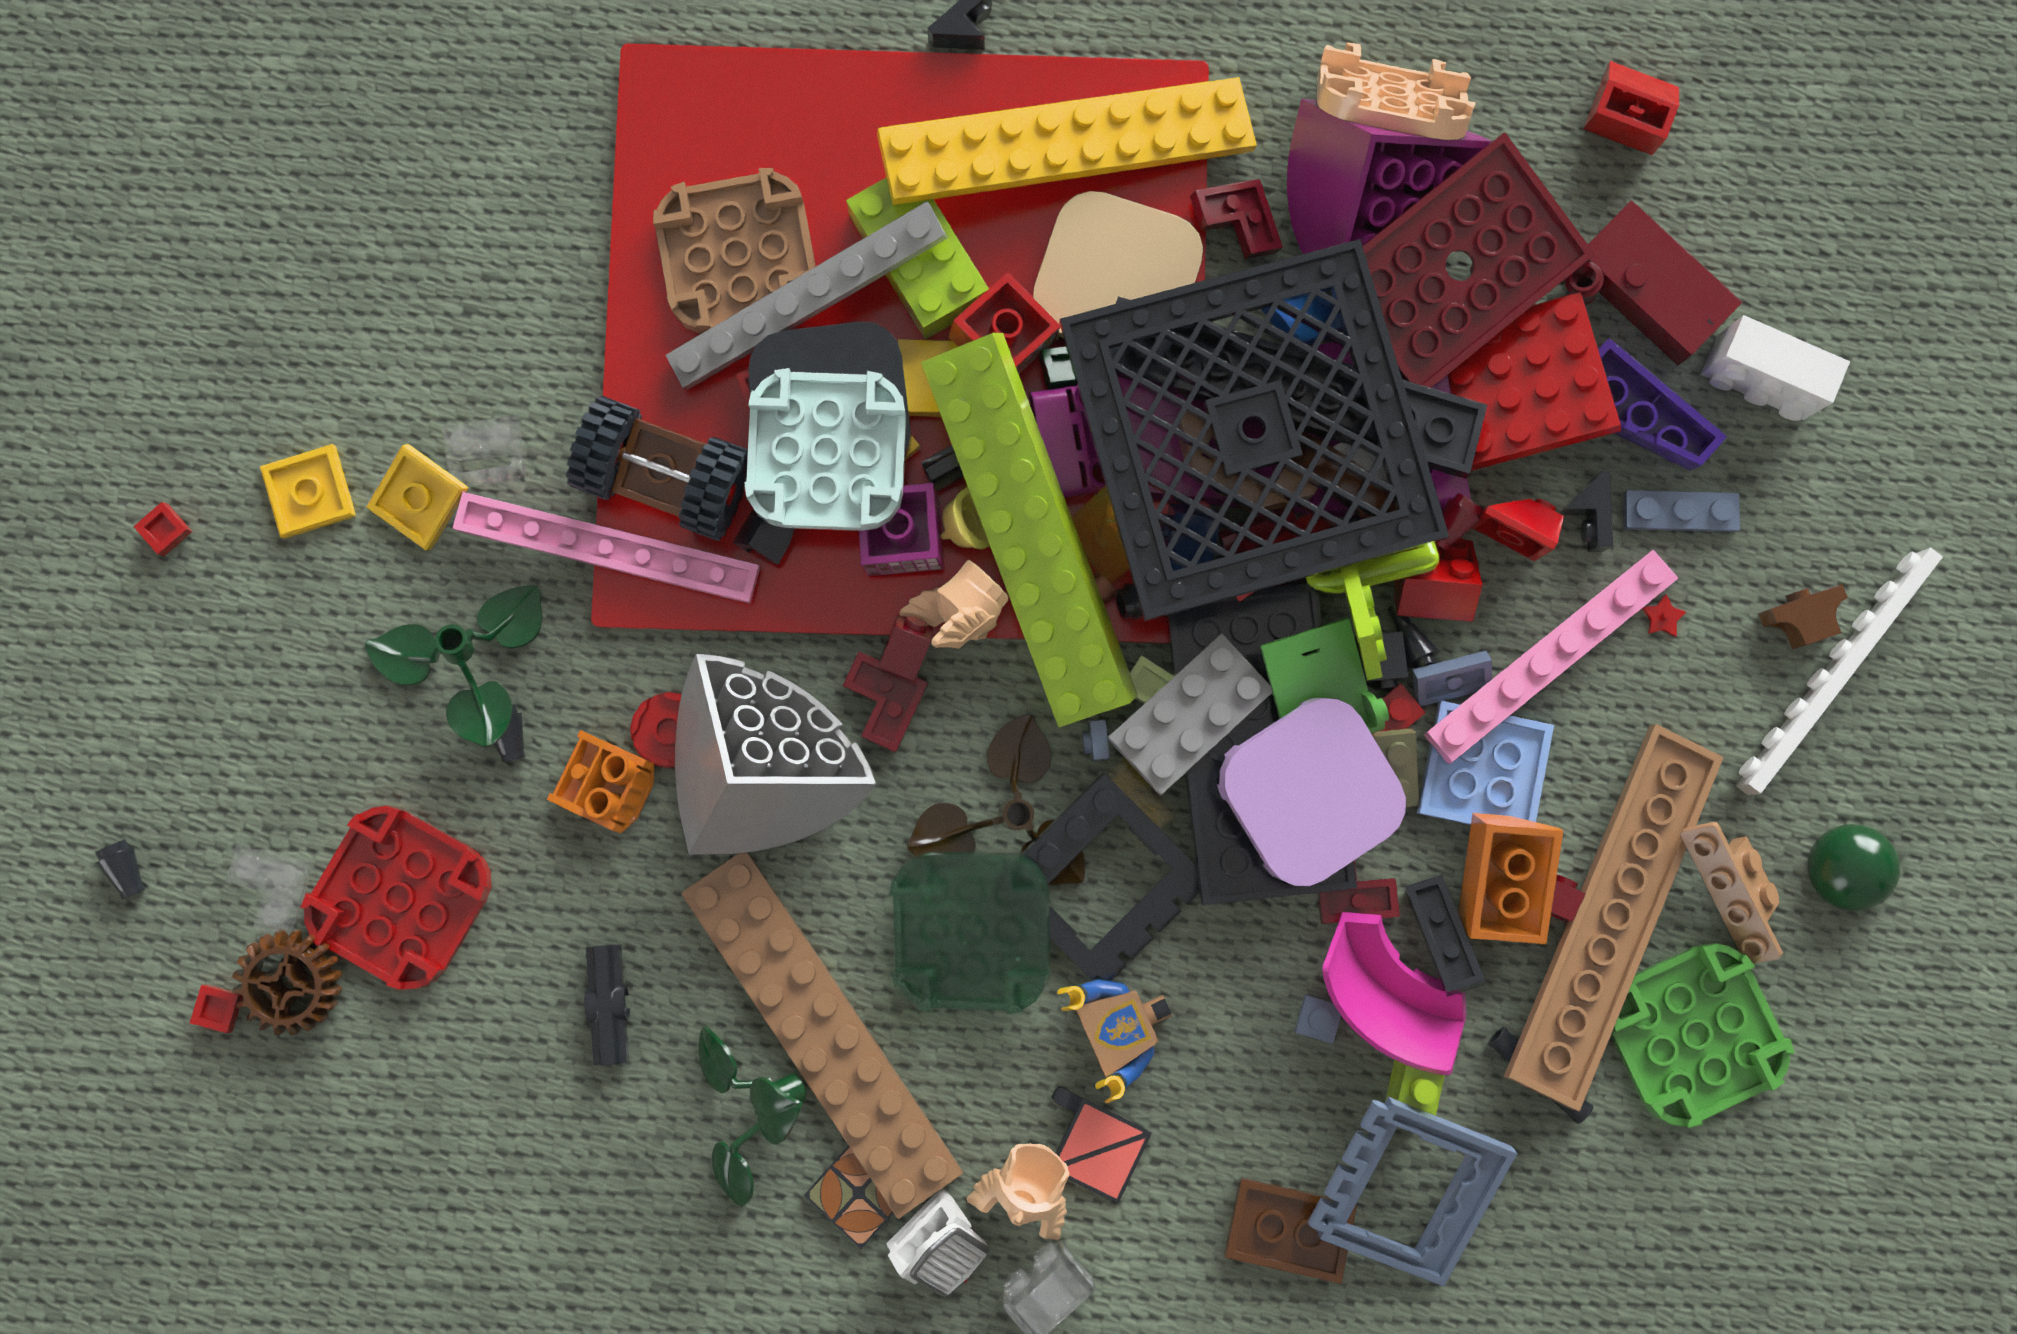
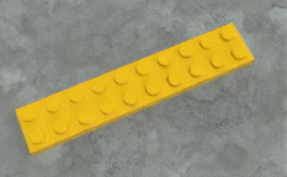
M1239 77L881 127L877 131L893 205L1253 152L1257 146Z

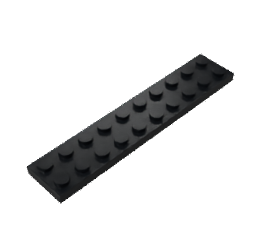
M1118 296L1116 304L1129 301V299ZM1196 326L1174 333L1189 340ZM1201 329L1193 344L1213 354L1221 339ZM1235 330L1231 332V334L1249 344L1254 338L1252 335ZM1159 336L1136 343L1151 351ZM1260 338L1255 347L1275 357L1281 344ZM1164 339L1156 354L1175 364L1183 349ZM1226 342L1218 358L1237 368L1245 352ZM1287 346L1279 361L1298 371L1306 356ZM1120 347L1109 349L1112 360L1115 358ZM1126 349L1118 364L1137 374L1145 358ZM1188 352L1180 367L1199 378L1207 362ZM1249 356L1242 371L1261 381L1269 366ZM1311 359L1304 374L1323 384L1330 369ZM1151 362L1143 378L1162 387L1170 372ZM1344 362L1341 363L1342 365L1355 371L1353 365ZM1212 366L1204 381L1224 391L1232 376ZM1274 369L1267 383L1281 380L1284 392L1286 393L1293 379ZM1335 373L1328 388L1347 398L1354 382ZM1175 376L1167 391L1188 397L1194 386ZM1236 379L1228 394L1252 387ZM1403 380L1428 467L1467 479L1471 472L1487 404ZM1298 383L1290 398L1309 408L1317 393ZM1359 388L1352 401L1366 409L1361 389ZM1200 389L1194 399L1203 402L1215 398ZM1323 396L1315 412L1334 421L1341 406ZM1290 409L1295 429H1298L1304 416ZM1347 410L1339 425L1358 435L1365 419ZM1309 420L1304 432L1325 437L1328 430ZM1370 425L1363 439L1377 446L1372 426ZM1333 434L1331 440L1352 445V443L1336 434Z

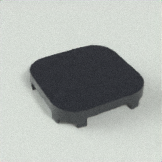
M851 322L783 330L768 335L756 345L749 361L748 373L751 392L755 391L762 380L774 374V370L789 368L791 372L867 375V371L882 374L885 379L896 386L901 396H903L906 413L905 457L909 450L911 451L912 435L902 355L897 340L886 328L871 322Z

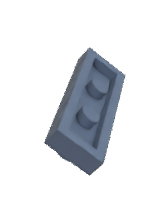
M1626 490L1623 492V529L1737 532L1740 530L1739 493Z

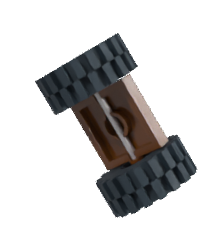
M598 396L595 399V403L592 402L589 405V411L583 415L581 427L578 426L575 433L577 436L575 442H572L570 448L572 453L567 461V466H569L566 471L567 484L570 487L608 500L615 493L679 516L681 528L716 541L721 540V537H724L727 528L731 526L732 518L736 515L739 502L744 495V482L747 479L748 449L716 437L710 438L708 443L696 440L642 420L641 411L637 408L604 396Z

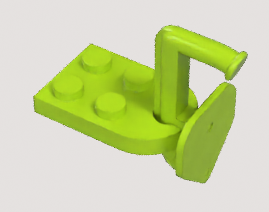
M1435 542L1419 546L1418 549L1379 557L1306 577L1308 584L1316 590L1330 593L1345 592L1367 681L1383 677L1380 662L1387 660L1378 616L1375 614L1370 586L1434 570L1439 563Z

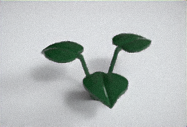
M536 585L508 589L491 597L482 605L477 615V623L488 634L476 633L472 629H468L465 632L462 627L450 624L442 627L434 638L427 628L417 624H407L396 627L379 637L367 640L365 642L366 651L373 665L384 677L402 686H412L425 681L430 674V663L438 662L441 654L449 663L458 665L471 690L459 691L450 699L446 708L447 722L454 733L462 739L482 747L492 746L505 734L510 724L513 709L512 700L507 690L498 682L489 681L479 687L477 686L466 663L474 653L472 640L490 642L496 637L501 646L510 649L523 647L532 642L538 635L542 625L541 592Z
M705 1025L700 1032L698 1048L700 1066L704 1077L714 1090L722 1094L728 1092L730 1086L734 1089L750 1088L751 1103L755 1109V1114L758 1116V1123L735 1140L730 1147L725 1142L720 1141L715 1144L712 1151L713 1172L720 1187L731 1200L744 1207L752 1199L754 1181L747 1162L738 1154L740 1146L759 1130L772 1144L777 1145L784 1142L791 1133L801 1106L806 1099L805 1088L802 1081L795 1074L787 1075L773 1082L769 1077H758L753 1081L738 1080L736 1078L737 1064L732 1053L724 1042Z

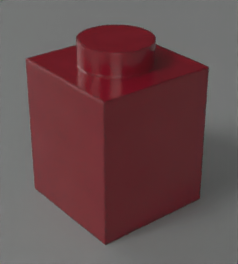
M897 615L881 653L879 667L915 681L932 641L933 628L927 627V622L916 616L908 615L905 618Z

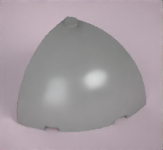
M696 654L689 668L682 691L675 743L677 799L689 855L746 853L778 847L815 834L839 821L855 809L867 797L876 783L870 766L857 743L851 744L840 730L842 723L809 693L773 672L767 670L764 675L745 668V662L716 655Z

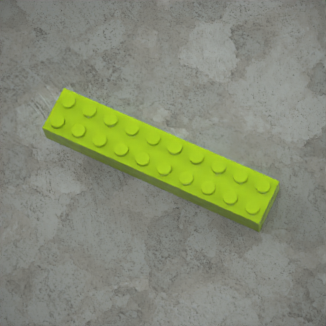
M991 333L922 361L921 364L1058 727L1131 703L1138 695L1004 334Z

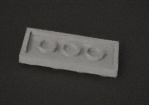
M1221 633L1107 739L1159 795H1162L1272 693V689L1267 681Z

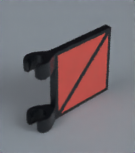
M1057 1086L1052 1094V1099L1056 1104L1075 1112L1055 1153L1068 1167V1180L1119 1204L1152 1132L1061 1086Z

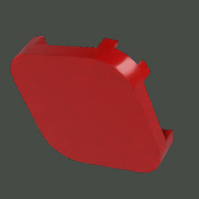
M386 805L372 807L360 814H356L347 824L350 827L314 889L311 893L305 894L300 907L304 908V923L309 934L315 937L314 943L318 947L324 943L329 944V950L387 982L386 986L398 990L423 988L437 981L447 970L487 902L492 887L491 871L485 859L473 848L410 812Z

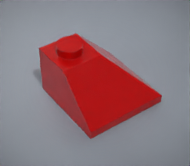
M1529 498L1486 507L1478 516L1480 521L1472 529L1535 562L1555 549L1564 516L1555 512L1556 507L1542 499H1535L1534 501Z

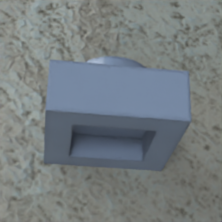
M1105 720L1090 721L1088 724L1089 731H1082L1084 754H1092V762L1108 761L1109 749Z
M1304 995L1294 1032L1333 1044L1341 1015L1333 1003Z

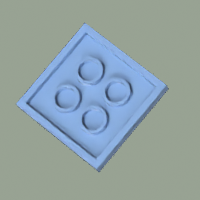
M1445 701L1438 702L1434 726L1460 705ZM1508 716L1450 764L1444 760L1430 743L1417 814L1471 825L1472 813L1505 815L1536 822L1554 725Z

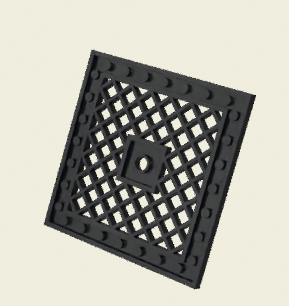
M1360 239L1060 319L1059 324L1144 622L1445 540L1449 537ZM1331 290L1333 297L1324 292ZM1309 296L1301 310L1287 303L1288 301ZM1313 299L1333 309L1325 324L1306 314ZM1271 306L1264 320L1249 313ZM1276 309L1296 319L1288 334L1269 324ZM1337 313L1344 334L1330 327ZM1234 316L1226 330L1211 323ZM1239 319L1258 329L1250 344L1231 334ZM1300 322L1319 332L1312 347L1293 337ZM1196 326L1189 340L1174 333ZM1201 329L1221 339L1213 354L1193 344ZM1263 332L1282 342L1275 357L1255 347ZM1159 336L1151 351L1136 343ZM1324 336L1344 346L1336 361L1317 351ZM1164 339L1183 349L1175 364L1156 354ZM1226 342L1245 352L1237 368L1218 358ZM1287 346L1306 356L1298 371L1279 361ZM1120 347L1115 358L1112 360L1109 349ZM1126 349L1145 358L1137 374L1118 364ZM1348 350L1355 371L1341 364ZM1188 352L1207 362L1199 378L1180 367ZM1249 356L1269 366L1261 381L1242 371ZM1311 359L1330 369L1323 384L1304 374ZM1151 362L1170 372L1162 387L1143 378ZM1212 366L1232 376L1224 391L1204 381ZM1274 369L1293 379L1286 393L1284 392L1281 380L1267 383ZM1335 373L1354 382L1347 398L1328 388ZM1117 374L1132 382L1124 398ZM1175 376L1194 386L1186 401L1167 391ZM1236 379L1252 387L1228 394ZM1298 383L1317 393L1309 408L1290 398ZM1137 386L1156 395L1148 412L1129 401ZM1359 388L1361 389L1366 409L1352 401ZM1199 389L1215 397L1205 400L1204 407L1206 413L1191 405ZM1323 396L1341 406L1334 421L1315 412ZM1161 399L1181 409L1172 425L1153 415ZM1290 409L1304 416L1297 430H1295ZM1347 410L1365 419L1358 435L1339 425ZM1127 411L1143 419L1135 435ZM1185 413L1205 423L1197 439L1177 428ZM1249 419L1259 421L1263 426V436L1258 439L1248 438L1243 432V423ZM1309 420L1328 430L1320 445L1301 435ZM1148 423L1167 433L1159 449L1140 439ZM1370 425L1372 426L1377 446L1363 439ZM1209 427L1211 428L1217 450L1201 442ZM1333 434L1352 443L1344 459L1325 449ZM1172 436L1191 446L1183 463L1164 453ZM1300 446L1315 453L1307 469L1291 461L1303 455ZM1358 447L1377 457L1369 472L1350 463ZM1138 448L1154 457L1146 472H1144ZM1196 450L1216 460L1207 476L1188 466ZM1320 457L1339 467L1331 483L1312 473ZM1159 460L1178 470L1170 486L1150 476ZM1381 463H1383L1388 483L1374 476ZM1220 464L1222 465L1225 478L1240 474L1231 490L1212 479ZM1277 464L1269 479L1253 471ZM1283 467L1302 477L1293 493L1274 483ZM1345 471L1363 480L1355 496L1337 487ZM1183 473L1202 484L1194 500L1174 490ZM1245 477L1264 487L1256 503L1237 493ZM1307 481L1326 491L1318 506L1299 497ZM1369 484L1388 494L1379 510L1361 500ZM1149 486L1165 494L1156 510ZM1207 487L1226 497L1218 514L1199 504ZM1269 491L1288 501L1280 517L1261 507ZM1331 495L1350 504L1342 520L1323 510ZM1170 497L1189 508L1180 524L1161 514ZM1394 500L1396 511L1386 513L1391 502ZM1232 501L1251 511L1243 527L1223 517ZM1294 504L1312 514L1304 531L1286 521ZM1356 508L1372 516L1348 523ZM1194 511L1213 521L1204 538L1185 527ZM1256 514L1275 525L1267 541L1247 531ZM1318 518L1334 526V528L1310 534ZM1159 523L1175 531L1167 548ZM1218 525L1238 535L1229 552L1210 542ZM1281 528L1297 537L1272 544ZM1180 535L1200 545L1191 562L1172 552ZM1243 538L1260 547L1235 554ZM1205 549L1221 557L1220 559L1196 565ZM1170 560L1183 567V569L1173 571Z

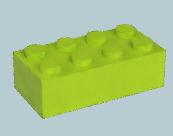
M884 178L846 200L849 216L863 239L925 202L930 204L948 237L946 240L886 274L890 284L926 340L952 325L953 320L989 288L934 199L893 205L887 178Z

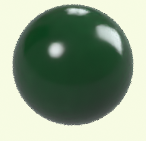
M1848 824L1832 828L1816 840L1808 858V873L1814 889L1826 902L1840 909L1861 911L1876 907L1891 896L1900 878V860L1894 846L1883 834L1863 825Z

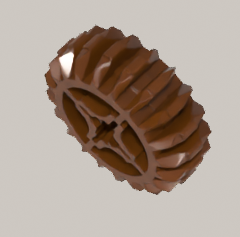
M282 929L275 932L274 937L270 934H265L259 938V944L253 942L246 948L248 955H242L237 960L242 969L233 972L232 976L235 980L242 982V984L233 988L232 993L243 995L244 999L237 1004V1008L244 1009L248 1007L251 1012L247 1015L246 1021L251 1022L258 1017L261 1019L259 1030L263 1031L272 1024L274 1036L281 1035L285 1032L286 1028L290 1036L297 1035L301 1028L305 1031H310L316 1027V1021L321 1023L329 1017L327 1010H333L338 1004L333 996L340 994L343 988L333 983V981L341 978L343 973L342 971L331 969V966L338 961V957L331 956L327 959L323 954L328 950L329 944L324 943L317 948L314 946L315 937L313 935H309L303 940L301 930H294L288 936L287 932ZM285 954L284 960L279 963L278 969H271L268 972L262 971V967L270 955ZM303 962L309 967L313 975L308 974L304 970ZM284 976L290 979L288 982L292 981L293 987L291 989L286 987L287 983H283L282 978ZM263 990L267 991L271 995L272 1002L268 999ZM307 993L314 994L308 1008L290 1011L291 1004L296 1001L297 996H304Z

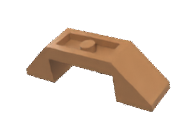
M1185 413L1177 428L1197 439L1205 423ZM1210 427L1201 441L1208 445L1213 436ZM1179 440L1185 460L1191 446ZM1196 450L1188 466L1207 476L1216 460L1211 457L1207 459L1202 456V452ZM1220 464L1212 479L1231 490L1238 476L1225 478L1222 465ZM1284 468L1274 483L1293 493L1302 477ZM1245 477L1237 493L1256 503L1263 487ZM1307 481L1299 497L1307 501L1314 495L1317 487ZM1269 491L1261 507L1271 511L1286 507L1288 501Z

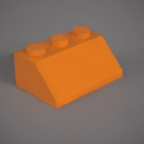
M1472 813L1458 915L1467 936L1472 939L1536 944L1547 943L1564 830L1512 816Z

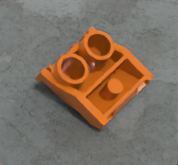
M580 730L577 735L579 740L554 792L549 793L547 800L621 834L638 819L654 785V763Z

